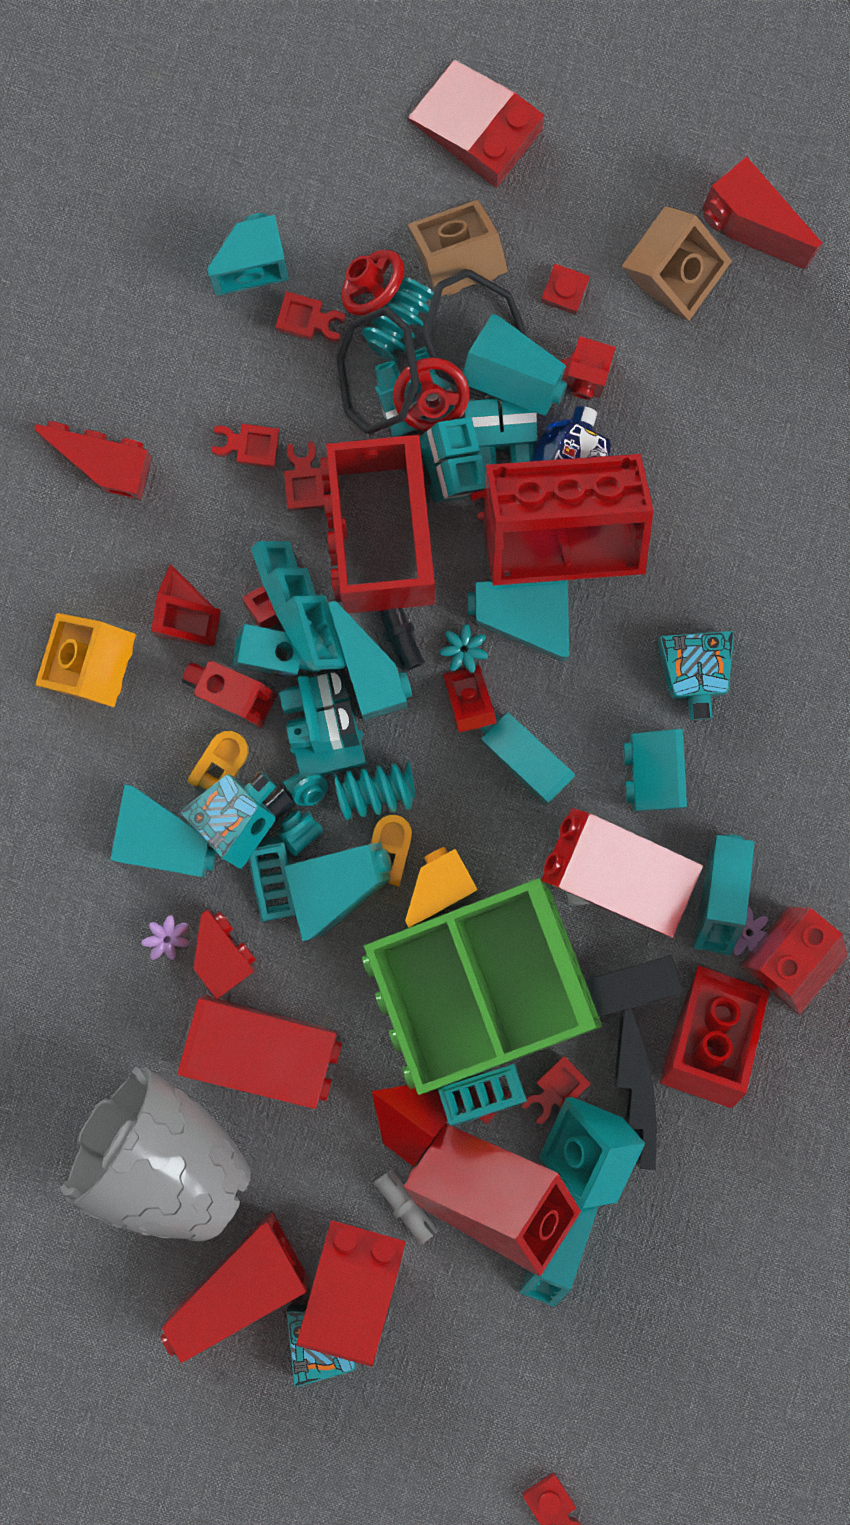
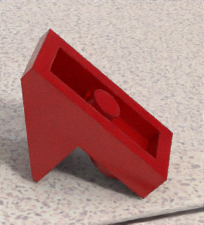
M475 665L474 673H470L464 668L443 674L455 725L459 732L497 723L480 665Z

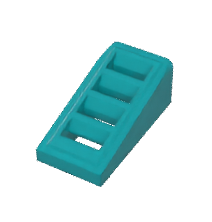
M280 836L262 839L248 859L261 921L296 916L284 866L291 865L286 844ZM278 852L276 857L259 860L258 855ZM281 866L282 872L261 874L263 869ZM280 882L285 884V887L264 890V885ZM281 897L288 898V903L267 907L266 900Z
M515 1064L438 1088L450 1126H457L527 1102ZM506 1076L512 1098L505 1099L499 1078ZM491 1082L497 1100L496 1103L490 1104L484 1083ZM472 1087L476 1088L482 1106L475 1109L469 1091ZM458 1092L461 1094L466 1112L462 1114L459 1112L454 1094Z

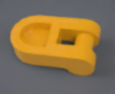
M223 731L217 734L193 769L187 783L195 788L201 786L207 790L225 775L230 774L236 777L249 754L246 740L234 731ZM213 763L224 769L219 780L208 773Z
M388 815L377 822L371 844L381 842L383 849H386L388 853L396 854L393 865H391V871H389L390 880L388 884L399 887L412 839V830L405 818L398 815Z

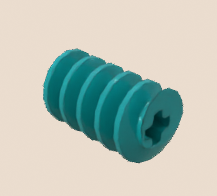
M403 277L398 291L390 300V303L388 302L383 307H389L409 326L412 324L423 327L424 323L418 316V313L428 314L430 307L426 301L428 299L432 300L434 293L420 282ZM383 315L370 321L374 328L364 327L361 333L367 345L387 361H395L397 365L399 360L392 352L394 349L406 352V346L401 341L402 337H404V331L390 318ZM412 332V338L414 340L416 336Z
M410 761L406 762L404 773H401L396 763L391 764L390 773L387 776L381 766L376 767L374 778L370 777L366 768L361 769L358 781L355 780L351 771H346L344 783H340L334 773L340 811L346 820H351L353 808H356L361 818L366 817L369 805H371L376 815H381L383 803L387 804L391 812H396L399 800L402 801L406 810L412 809L413 798H416Z

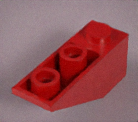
M48 421L47 426L35 424L34 430L39 436L106 493L136 500L142 499L152 458L148 450L143 449V443L122 438L121 443L106 440L107 435L93 430H85L84 435L69 432V426L54 421Z

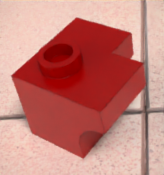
M579 336L573 354L566 359L559 360L566 365L562 381L567 382L566 389L571 390V395L583 400L601 397L616 349L615 346Z

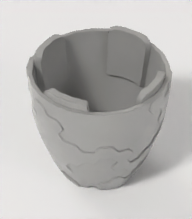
M134 1067L129 1078L117 1089L110 1100H102L92 1111L79 1133L78 1143L81 1147L75 1157L68 1181L63 1183L60 1190L66 1196L69 1204L81 1209L85 1214L112 1226L146 1236L153 1235L160 1238L189 1239L200 1242L218 1236L228 1222L231 1221L240 1204V1200L235 1194L237 1190L242 1192L246 1190L250 1182L251 1169L234 1141L195 1099H191L182 1090L149 1068Z

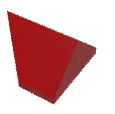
M170 564L157 593L151 632L158 638L215 647L221 609L215 608Z
M408 1085L371 1091L383 1144L415 1167L431 1142L448 1121L438 1089L418 1095L416 1088L410 1089Z

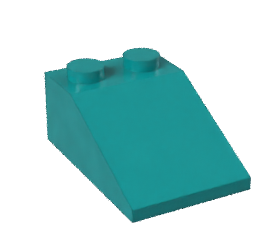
M336 601L329 602L328 605L363 720L407 708L406 698L412 697V690L406 671L398 673L396 664Z

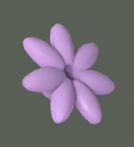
M748 907L746 926L734 948L735 955H740L746 946H748L750 952L758 944L757 941H760L766 934L761 929L768 922L767 916L759 917L753 921L752 909ZM747 929L751 931L749 936L746 935Z
M169 915L165 919L163 926L151 922L149 928L154 935L143 939L141 942L143 946L153 947L150 954L152 960L160 957L163 952H165L170 960H173L176 954L174 946L187 947L189 945L188 940L181 937L188 929V924L181 923L174 927V917Z

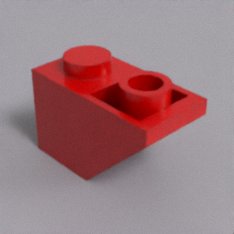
M207 909L201 914L193 969L217 1000L256 971L252 963L257 959L244 942L237 945L229 932L234 928L221 911L214 914L211 909Z

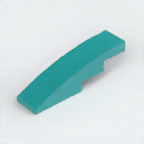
M258 541L251 547V551L273 609L293 646L310 670L343 669L347 665L326 595L316 596L308 568L297 567L290 541Z

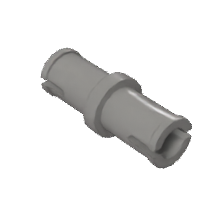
M393 1168L373 1183L394 1209L392 1212L393 1216L396 1219L400 1217L419 1245L425 1243L433 1237V1234L435 1235L439 1231L438 1227L433 1224L423 1209L415 1204Z

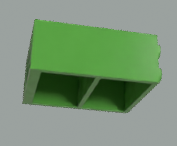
M541 878L364 945L367 954L362 956L364 968L369 978L375 977L380 990V992L375 993L378 1006L383 1015L389 1014L393 1029L389 1030L392 1044L396 1052H403L407 1066L403 1067L405 1080L410 1089L416 1088L418 1095L434 1091L602 1027L550 887L547 883L541 881Z

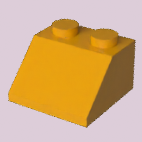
M57 613L35 685L90 702L115 707L117 697L122 689V680L128 660L133 652L136 634L101 621Z
M445 846L424 857L427 864L420 868L405 920L409 928L478 890L456 849L447 852Z

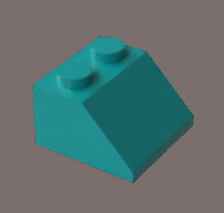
M255 213L245 217V221L235 225L207 268L216 296L289 280L275 215L267 216L266 213Z
M683 729L631 734L629 736V743H623L624 766H630L631 781H625L626 804H632L633 812L680 810L686 808Z
M567 1097L539 1158L548 1169L559 1174L574 1200L584 1209L618 1202L645 1142L622 1117L576 1098Z

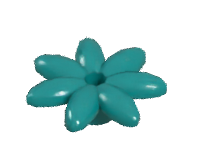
M468 624L462 627L460 637L451 631L445 632V636L451 645L440 649L439 654L447 657L453 656L450 663L451 671L458 669L463 662L466 669L470 673H474L475 661L473 658L479 660L488 659V654L484 650L477 648L485 641V634H479L471 638V630ZM465 647L468 651L463 653L461 648Z

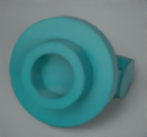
M297 773L283 782L287 792L299 806L318 804L324 798L329 786L325 777L319 774L310 775L301 780L300 773Z
M296 810L280 822L282 828L278 835L284 840L287 850L292 855L297 856L323 833V828L313 819L309 811L301 814L299 810Z

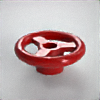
M379 250L367 256H359L350 263L346 270V280L341 292L342 304L346 311L356 316H364L382 308L393 298L404 277V263L400 255L392 250ZM391 263L393 266L392 277L384 289L382 286L383 275ZM365 292L373 294L375 299L365 304H356L353 301V297Z
M424 358L417 360L418 377L422 388L418 394L417 402L409 410L404 422L415 429L428 431L437 422L460 419L468 406L470 397L469 384L464 373L456 365L445 359ZM409 365L400 373L393 389V402L398 415L405 400L406 386L411 379ZM429 369L441 370L449 374L454 379L458 392L446 391L438 384L433 383ZM429 394L438 395V398L434 401L426 400ZM449 404L455 405L450 413H448L446 416L442 418H439L447 412ZM422 415H424V416H426V417H428V418H439V419H435V420H425V419H421L420 417H421Z

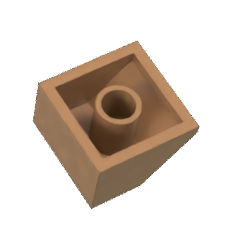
M478 199L408 224L420 261L433 291L438 282L465 269L472 270L490 281L498 275L508 272L499 234ZM466 277L443 288L441 296L456 294L462 288L478 282Z
M665 206L621 267L641 290L684 320L690 321L732 260L695 214Z

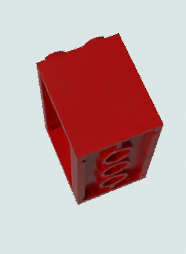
M419 435L326 444L327 457L320 458L324 493L331 492V494L323 496L328 529H334V531L327 532L331 566L338 565V569H331L334 600L337 603L342 602L343 609L348 614L435 605V582ZM406 469L417 578L349 585L345 539H348L346 519L342 517L338 475Z
M641 454L486 465L483 532L492 585L645 574L654 509Z

